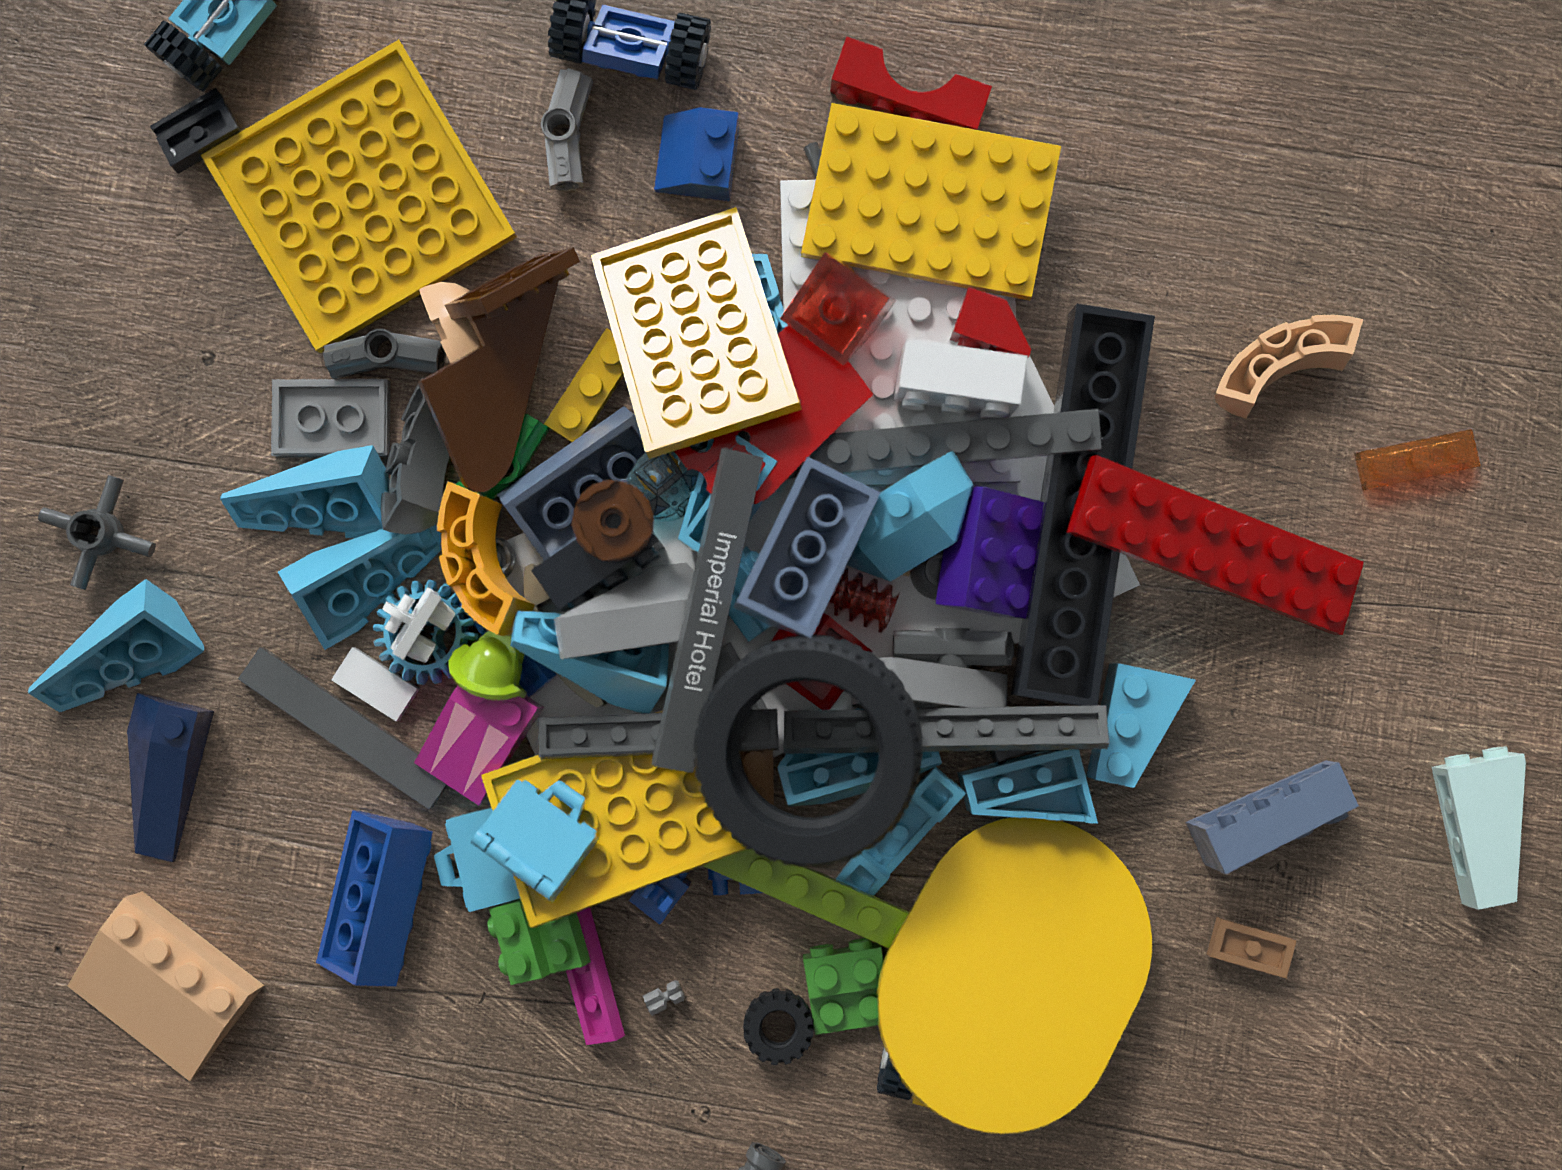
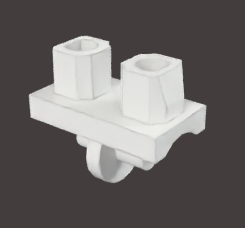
M427 587L411 614L408 611L415 602V599L406 594L398 606L386 602L382 608L391 615L384 627L387 631L395 634L402 622L405 623L390 647L393 650L392 653L397 657L404 659L407 655L410 658L426 663L436 643L419 633L427 621L445 631L456 613L445 602L440 600L441 597L436 591Z

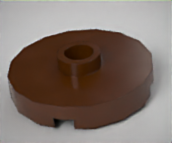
M606 480L593 484L580 495L574 509L572 527L576 540L587 553L602 561L620 562L635 557L647 546L653 534L654 514L649 500L637 487L623 481ZM613 514L621 517V524L616 529H611L607 526V519Z

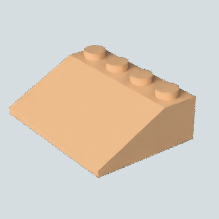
M141 891L124 897L96 934L70 980L68 987L188 1081H191L264 985Z

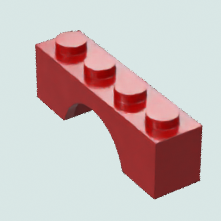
M846 36L831 79L830 93L836 94V98L844 103L855 105L859 102L872 107L873 111L977 130L992 86L955 74L945 85L932 91L917 92L906 89L899 85L888 73L884 63L883 48Z

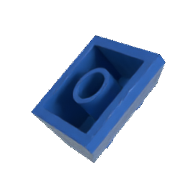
M699 107L665 115L654 191L730 201L739 135L738 112Z

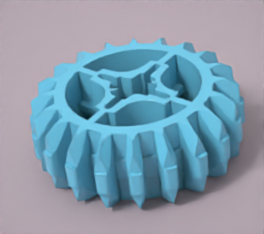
M428 580L425 590L429 587L437 592L436 581ZM412 581V594L404 586L397 588V593L401 600L405 594L415 599V602L408 611L410 614L425 591L420 581ZM446 583L439 588L437 593L441 597L440 600L454 610L456 613L445 631L428 621L425 624L435 626L433 627L434 633H429L433 635L431 640L436 643L432 652L437 661L435 663L424 665L415 662L407 655L404 659L394 655L390 647L398 635L399 627L395 634L387 631L384 627L391 615L383 609H378L377 611L379 617L385 618V623L374 624L373 630L383 632L384 638L374 640V645L377 647H387V650L382 652L379 658L381 661L394 658L389 667L391 673H397L404 667L402 672V680L410 681L416 673L417 684H426L429 675L432 682L438 684L442 682V671L448 678H452L449 672L448 660L453 651L463 644H467L468 640L476 641L480 638L478 633H469V627L474 626V620L472 618L466 619L465 611L461 606H458L461 601L456 593L449 598L451 586H448ZM387 596L385 598L386 602H390L396 606H398V604L401 601L397 600L392 596ZM455 623V641L450 651L446 654L445 650L447 648L443 641L444 634Z

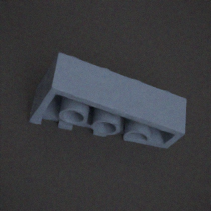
M1326 760L1191 819L1186 824L1204 865L1226 875L1292 840L1308 836L1313 832V829L1325 823L1333 824L1346 819L1349 816L1348 811L1359 805L1340 763Z

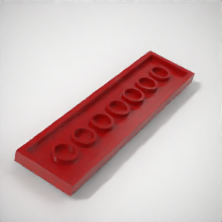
M1098 455L1091 456L1067 529V533L1333 635H1343L1364 564L1361 560Z

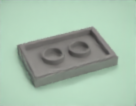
M272 379L271 456L275 458L323 457L337 451L373 445L379 457H389L390 381L388 379Z

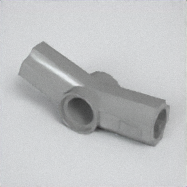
M569 68L566 70L560 69L549 109L541 119V128L545 138L551 190H560L562 192L576 190L584 186L579 147V128L593 85L591 77ZM566 124L570 126L565 135L555 136L552 134L553 129L557 125Z

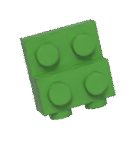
M521 899L502 903L489 909L491 916L488 919V930L494 938L498 939L502 953L499 956V968L502 974L509 977L511 985L541 979L551 973L583 967L591 962L577 912L532 929L530 928Z
M860 938L849 941V947L833 949V944H822L810 947V953L803 954L815 1035L879 1025L877 988L884 963L880 944L872 943L867 938Z

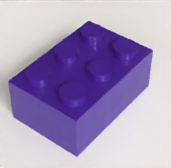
M973 487L958 540L943 551L935 604L998 617L1027 619L1044 502L986 487Z

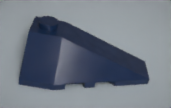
M137 693L127 729L136 854L169 862L176 861L214 714L213 710Z

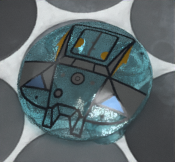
M674 451L651 459L645 453L639 458L628 474L627 481L628 484L637 487L649 500L654 520L669 522L685 516L691 492L695 489L699 471L688 470Z

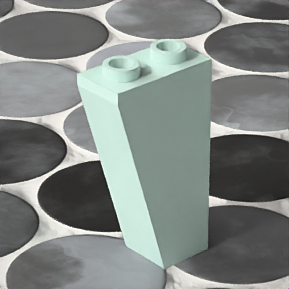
M1505 746L1482 750L1483 757L1470 759L1469 754L1449 756L1444 758L1445 764L1432 767L1461 903L1477 910L1517 902L1526 760L1523 753L1508 752Z

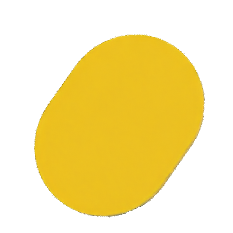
M1014 817L1001 819L969 833L945 853L931 872L886 954L877 988L878 1024L885 1051L888 1053L901 1081L921 1103L937 1115L954 1124L981 1132L1003 1134L1024 1132L1050 1124L1066 1115L1087 1097L1104 1072L1142 995L1150 971L1152 957L1150 919L1143 896L1133 876L1116 854L1090 833L1063 821Z

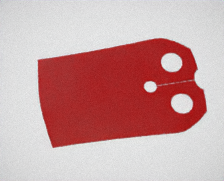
M799 316L778 333V337L801 405V410L715 437L713 446L706 452H695L690 446L674 451L688 470H697L703 474L707 483L706 490L710 494H712L722 448L751 454L746 450L745 445L737 444L736 435L739 432L746 431L749 433L750 444L778 461L760 488L756 489L753 504H758L770 497L807 457L874 395L845 356ZM762 462L761 471L766 465L765 462Z

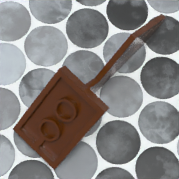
M574 247L535 255L444 305L451 319L467 317L482 346L420 380L418 384L462 484L470 491L485 492L490 490L505 476L512 463L558 282L570 275L568 268L580 262Z

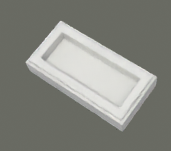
M356 647L351 648L331 679L395 721H400L420 690L419 687L411 682L402 680V677L397 673H391L389 668Z

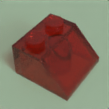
M825 252L780 319L845 365L874 334L897 300L836 256Z

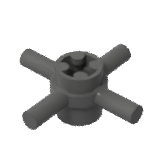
M108 475L96 509L80 511L73 516L43 507L39 512L38 520L40 522L66 530L67 538L71 544L82 551L70 583L73 587L86 590L98 555L109 554L118 547L146 557H151L154 554L156 548L154 542L124 533L122 524L112 514L124 482L123 479ZM92 526L101 527L98 535L90 534Z

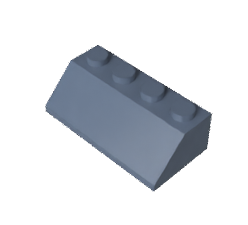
M623 406L497 494L544 561L576 539L572 527L574 509L580 495L593 484L606 480H618L637 487L646 498L653 494L648 489L645 490L637 476L633 473L634 470L649 460L645 452L636 416ZM660 457L652 462L661 474L664 473L665 479L672 474L668 473V467ZM652 458L649 462H647L644 466H642L635 472L643 479H645L648 483H650L652 486H654L656 489H658L666 481H664L661 485L656 486L643 471V467H645L654 459ZM652 464L644 469L649 476L654 475L656 477L655 483L657 485L664 480L659 472L656 473L657 470Z
M807 457L733 608L770 626L799 636L812 637L880 492Z

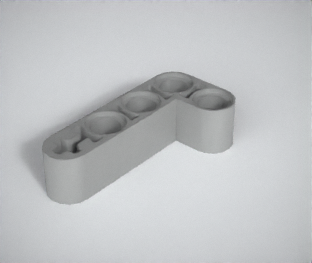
M879 658L886 663L885 666L888 669H892L905 685L904 689L906 692H909L916 708L1007 707V675L902 658ZM851 696V706L854 708L864 709L863 706L855 698Z

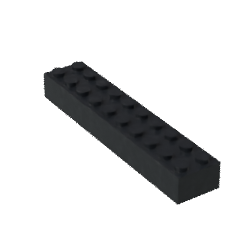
M1078 303L1068 314L1053 413L1098 409L1102 449L1096 452L1047 456L1040 501L1044 502L1027 619H1022L1011 695L1078 706L1098 705L1120 553L1069 534L1067 529L1091 456L1098 455L1133 469L1155 320L1154 315Z

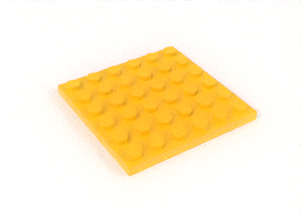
M399 39L201 155L307 337L319 353L324 351V345L344 340L420 295L419 289L446 280L517 238V235Z

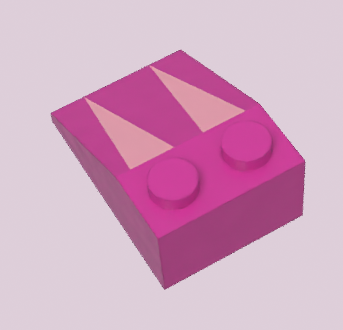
M457 685L414 763L479 806L487 796L481 775L505 767L541 714L544 706L527 695L525 698L518 696L507 700H488L472 695Z

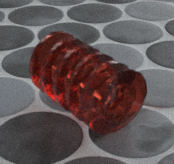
M845 567L826 608L830 603H833L834 616L839 617L845 609H849L848 621L852 623L862 614L863 627L868 628L874 620H878V633L882 634L889 624L900 592L894 598L893 586L891 584H887L878 592V579L872 578L866 586H863L862 573H857L849 581L848 568Z

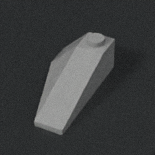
M687 563L650 567L628 581L612 587L613 589L555 618L560 659L678 643L693 579V569Z

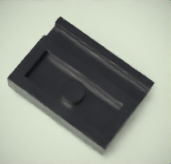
M217 88L212 89L150 125L170 166L178 174L202 161L201 155L242 131L230 108L224 101V97Z

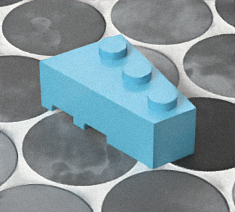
M1079 749L1044 750L1008 759L1002 764L993 763L957 772L961 789L966 792L963 796L966 809L971 814L1098 824Z

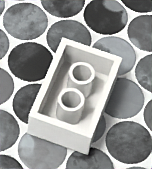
M906 339L900 354L894 401L902 402L903 408L911 410H925L926 405L941 407V413L952 416H964L965 411L980 413V419L983 420L1010 417L1021 404L1027 356Z

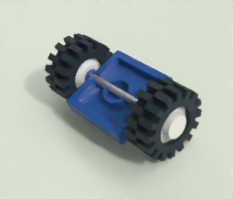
M596 0L554 1L552 7L553 15L550 16L551 27L548 30V36H550L548 52L550 57L579 64L584 62L604 69H615L632 73L639 77L658 79L666 59L665 81L667 84L697 90L699 87L700 79L703 76V68H705L706 55L708 54L709 34L711 31L710 19L678 13L677 19L672 21L602 5L594 22Z

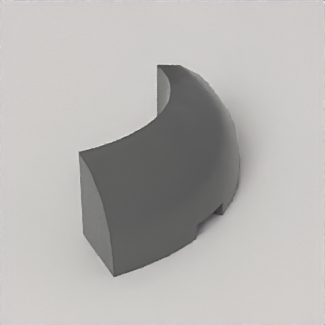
M419 384L415 388L401 418L402 421H405L401 443H392L385 473L391 474L389 493L384 492L381 496L383 530L404 535L422 532L438 522L444 477L450 457Z

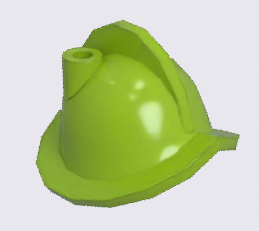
M487 631L471 646L463 644L454 650L448 663L450 675L457 685L472 695L488 700H507L518 696L525 698L527 692L519 685L525 654L510 646L512 634L500 636Z

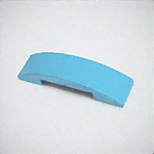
M934 767L916 785L909 807L905 810L904 816L891 832H888L886 837L868 851L863 850L861 855L851 858L835 879L874 896L887 882L894 869L937 822L940 823L966 792L937 767Z

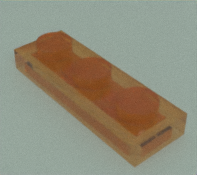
M1472 429L1365 450L1354 454L1362 491L1481 466Z

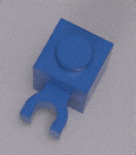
M687 871L638 889L633 893L629 901L660 925L689 888L691 881L686 878L689 873Z

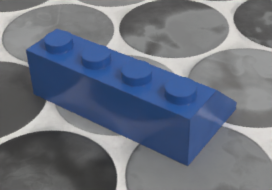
M352 810L316 960L317 964L355 986H397L399 973L404 965V952L408 935L413 927V914L417 897L422 889V876L426 859L431 851L432 831L414 823Z

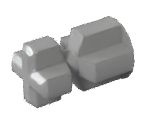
M674 980L666 985L665 992L657 988L643 995L648 1011L653 1016L665 1010L669 1000L675 1005L684 1001L685 994L681 989L679 981Z

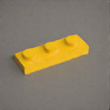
M605 329L544 423L552 431L571 443L590 429L624 377L611 330Z

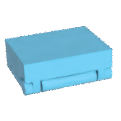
M517 779L482 827L473 836L470 843L546 899L554 902L599 840L595 835L597 831L584 822L582 824L578 823L586 798L561 780L552 784L539 795L537 793L539 790L526 780L521 782ZM553 796L573 809L569 816L549 802Z
M491 807L447 819L445 826L448 838L451 840V845L434 855L441 886L462 887V894L468 912L521 899L513 874L470 843L473 836L493 812ZM452 853H454L460 876L458 878H455L450 858Z

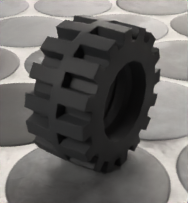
M776 988L770 992L764 991L760 993L758 998L752 1000L749 1008L746 1010L743 1024L744 1039L753 1055L756 1054L762 1062L765 1063L767 1060L771 1062V1065L777 1066L781 1062H784L785 1065L790 1064L793 1059L797 1058L798 1060L801 1058L803 1052L808 1050L811 1045L814 1032L811 1010L801 996H796L790 990L780 991L779 988ZM781 1010L787 1012L793 1018L795 1030L788 1040L774 1042L764 1035L762 1022L767 1014Z

